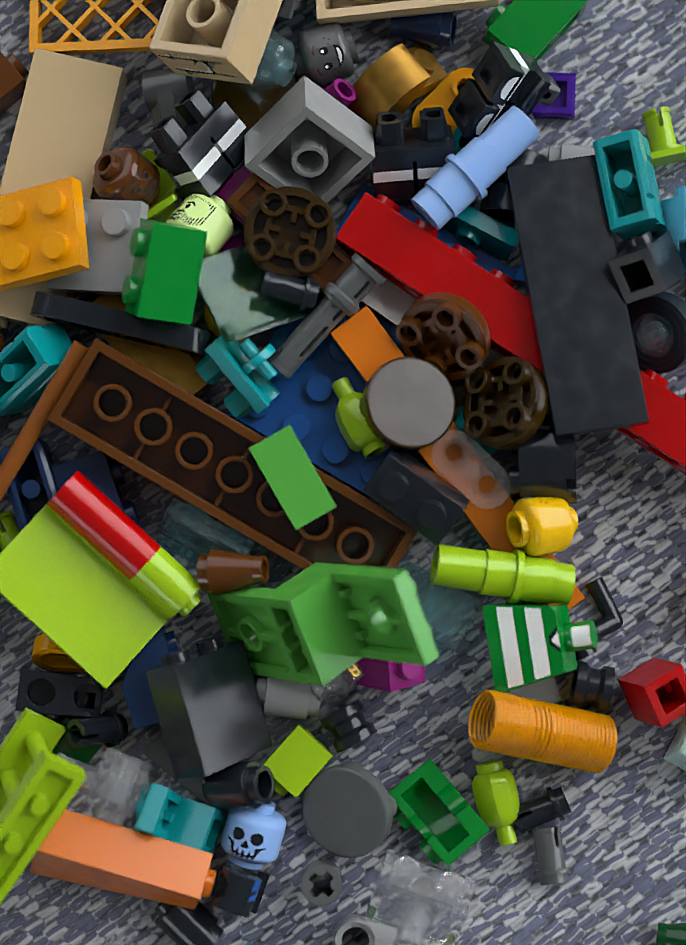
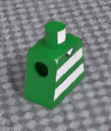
M498 603L482 606L495 691L504 693L577 669L575 651L597 648L598 637L594 622L589 620L570 623L567 605Z

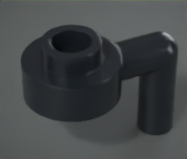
M603 577L586 584L602 617L594 621L598 641L619 630L623 625V618ZM597 649L575 651L576 661L597 652Z

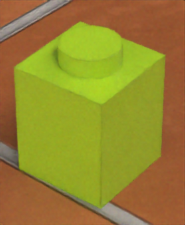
M299 723L262 766H267L272 771L275 782L274 790L284 797L289 791L297 798L333 757V753Z

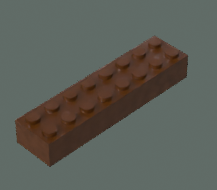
M96 338L47 419L304 570L315 562L396 569L418 532L395 514L317 468L315 470L337 507L295 530L249 450V447L265 439L263 436Z

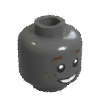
M339 23L322 24L301 31L298 35L299 48L291 50L298 76L307 74L308 78L318 86L333 83L338 78H349L354 71L353 64L360 63L350 28L343 30Z

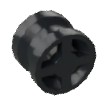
M577 661V669L574 670L571 683L569 705L580 707L585 703L593 705L597 711L607 712L614 688L615 668L604 666L601 669L591 668L587 662Z
M360 699L349 703L320 720L324 729L332 732L335 738L333 746L337 753L350 748L377 732L374 724L366 721L362 714L364 706Z

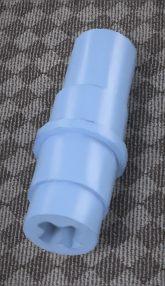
M516 106L510 107L479 137L473 138L456 155L449 154L445 158L446 164L411 199L412 204L430 225L437 230L441 229L452 217L456 218L476 198L483 199L487 196L486 189L504 174L506 168L540 137L538 129Z

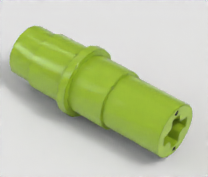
M439 544L434 549L431 561V585L475 591L480 595L505 598L506 603L516 604L520 600L540 604L555 603L568 605L572 599L575 587L576 572L573 564L555 562L554 559L528 556L525 555L522 549H514L511 553Z

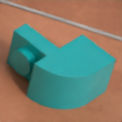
M152 782L137 805L136 821L133 830L214 854L227 815L214 807L182 797L170 788Z

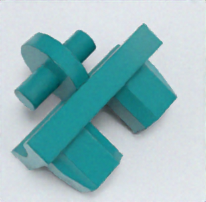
M226 331L204 349L207 353L195 367L205 382L211 385L226 375L236 387L235 390L223 399L225 406L235 418H240L254 410L259 414L280 394L270 381L277 374L276 370L267 361V358L276 351L271 343L259 351L249 338L239 344Z

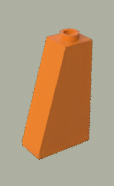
M67 809L64 810L34 854L30 873L193 910L201 896L209 898L217 871L209 869L212 853Z

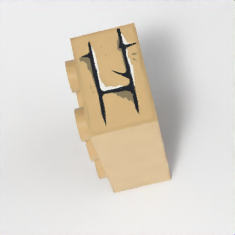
M167 0L149 48L175 74L252 84L282 0Z

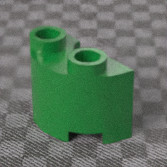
M430 758L388 793L393 796L397 803L395 818L405 830L409 829L412 825L416 827L425 838L418 845L435 866L443 861L448 867L490 830Z

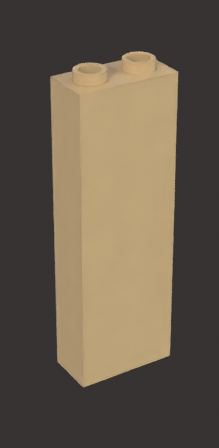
M35 48L0 185V196L73 176L81 181L83 199H98L99 196L93 187L94 166L98 158L103 153L110 151L128 80L122 67ZM48 280L0 292V329L7 330L8 323L25 326V328L55 324L30 315L36 291L74 298L75 293L54 292L47 289ZM59 324L65 331L66 325Z

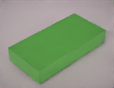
M290 425L249 447L251 454L295 530L337 507Z

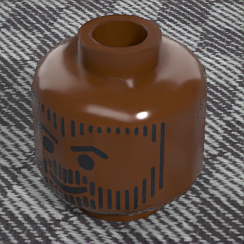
M120 146L103 153L96 161L93 187L96 194L104 200L142 201L150 207L156 202L160 194V172L155 164L137 150L129 146Z

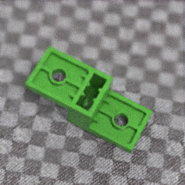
M315 562L276 589L248 586L218 595H213L210 591L207 592L226 642L243 639L253 675L324 686L363 657L427 666L439 657L432 638L431 627L425 620L416 595V586L407 570Z

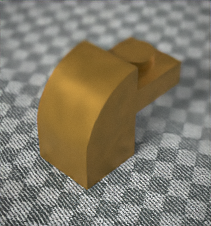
M401 43L378 58L357 79L352 86L356 92V98L348 106V109L373 127V131H375L376 118L379 112L396 111L403 115L414 99L433 91L448 77V74L423 45L417 44L407 49Z

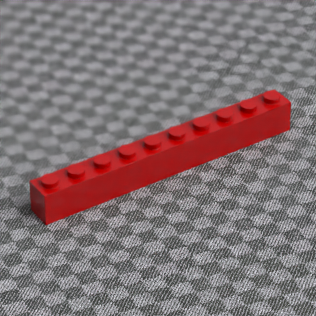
M365 192L337 234L335 243L351 257L356 252L387 281L416 300L429 293L445 292L460 296L469 301L480 311L488 324L491 335V349L504 357L521 358L536 366L542 373L529 299L513 288L516 283L497 269H492L491 272H488L475 263L477 257L463 246L454 244L451 248L437 239L438 231L428 223L420 219H416L413 223L399 214L401 208L388 197L378 194L374 198ZM646 369L644 373L640 371L649 422L645 425L615 430L686 475V394L681 398L667 388L669 382L658 373L650 369Z

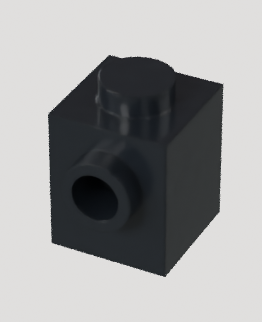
M650 230L632 236L624 241L626 248L608 261L626 304L666 291L686 275L685 267L669 231L652 237Z

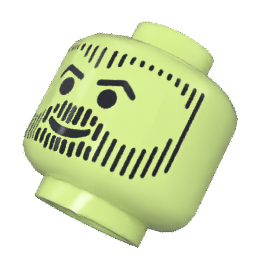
M192 194L188 196L169 216L166 222L208 231L203 262L214 258L232 237L234 231L233 222L229 217L231 210L216 195L207 197L202 194Z

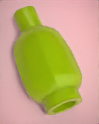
M347 377L335 381L331 385L339 399L335 410V418L348 446L356 452H362L365 459L373 458L386 451L390 446L380 441L372 433L365 417L360 412L359 404L363 393L355 392Z
M494 759L476 764L477 774L472 781V790L482 820L487 825L496 829L500 846L516 843L517 838L513 823L518 818L520 802L512 772L504 767L502 759Z

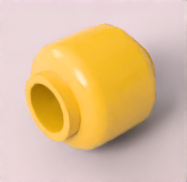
M555 497L522 498L515 503L506 519V531L511 544L516 548L522 549L525 555L533 557L558 553L568 549L573 541L574 533L578 529V517L574 508L569 506L566 500Z

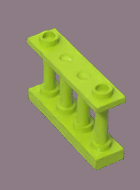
M27 707L0 745V905L87 778L83 768L51 753L65 733V727Z

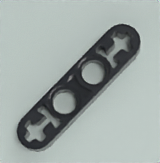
M40 291L35 293L30 315L45 321L200 357L205 356L206 351L204 349L207 348L210 338L209 332L175 322L137 317L124 310Z

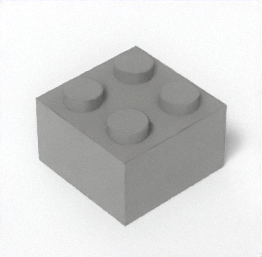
M303 76L244 135L246 168L275 188L288 186L303 188L313 192L326 203L375 158L373 127L306 76Z

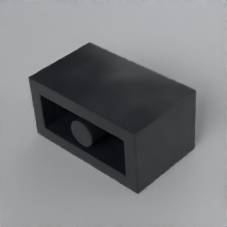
M395 448L389 453L362 490L437 546L464 512L471 500L408 452H400Z

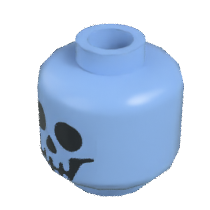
M270 800V802L262 804L257 809L229 810L221 838V846L229 854L228 859L230 862L240 867L256 870L262 869L264 864L271 863L277 859L286 829V820L275 810L276 804Z

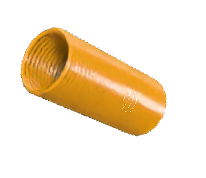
M489 689L480 693L474 701L468 722L469 738L476 749L593 773H600L610 765L618 743L617 728L610 715Z

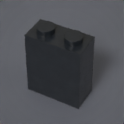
M222 635L209 637L195 643L196 651L189 653L188 649H181L161 656L163 664L145 671L176 779L207 777L273 746L243 639L224 642Z

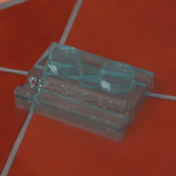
M175 497L165 511L158 532L160 534L156 539L159 545L197 565L199 556L201 554H208L211 549L250 555L255 542L246 538L239 531L230 526H224L208 517L198 507L192 504H185Z

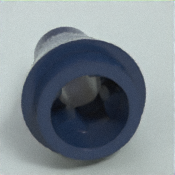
M452 11L391 18L390 36L399 37L441 51L442 47L452 48L456 35L457 13Z

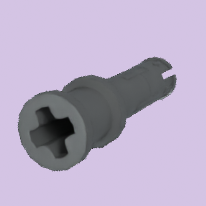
M356 252L351 257L352 264L336 282H329L325 286L326 289L323 292L325 296L315 309L299 324L282 346L268 358V361L288 379L293 376L299 366L315 351L346 315L351 316L360 310L358 304L376 284L382 285L386 281L376 269Z

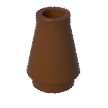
M211 549L208 554H201L197 561L199 587L202 591H210L213 595L255 584H266L269 579V563L265 555L253 556Z

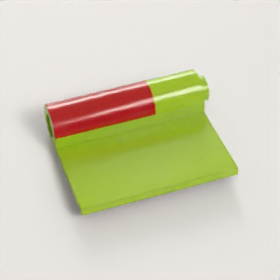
M77 471L63 485L42 510L0 553V594L104 689L109 687L169 619L177 613L182 617H186L203 598L197 592L200 588L198 580L80 471Z

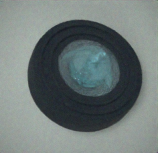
M663 291L629 303L627 310L639 369L643 371L650 369L661 374L674 371L686 363V301L673 293Z

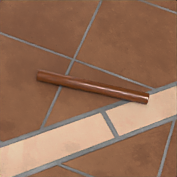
M75 340L0 465V502L49 421L47 420L89 350V348Z

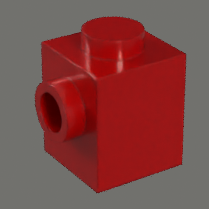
M652 658L617 679L636 720L662 728L686 713V673L681 664Z

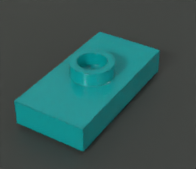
M470 206L463 210L456 218L452 217L442 227L452 233L456 241L463 244L464 240L469 243L468 247L474 250L480 248L507 262L517 243L515 229Z

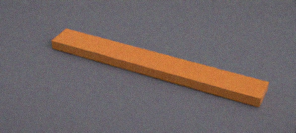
M367 305L330 332L331 337L366 384L378 368L393 359L405 357ZM453 421L441 439L423 449L417 450V452L432 471L471 499L463 513L491 550L512 553L514 549L519 548L514 547L508 538L506 519L515 503ZM553 554L537 556L554 559L555 562H558ZM576 585L572 599L567 605L568 610L585 598Z

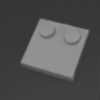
M83 199L90 269L49 279L47 289L54 292L122 295L125 277L131 275L134 257L130 255L131 235L135 228H139L141 218L147 219L149 205L142 201Z

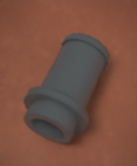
M561 826L532 829L538 871L534 872V876L539 877L540 885L568 882L567 873L571 872V867H566Z

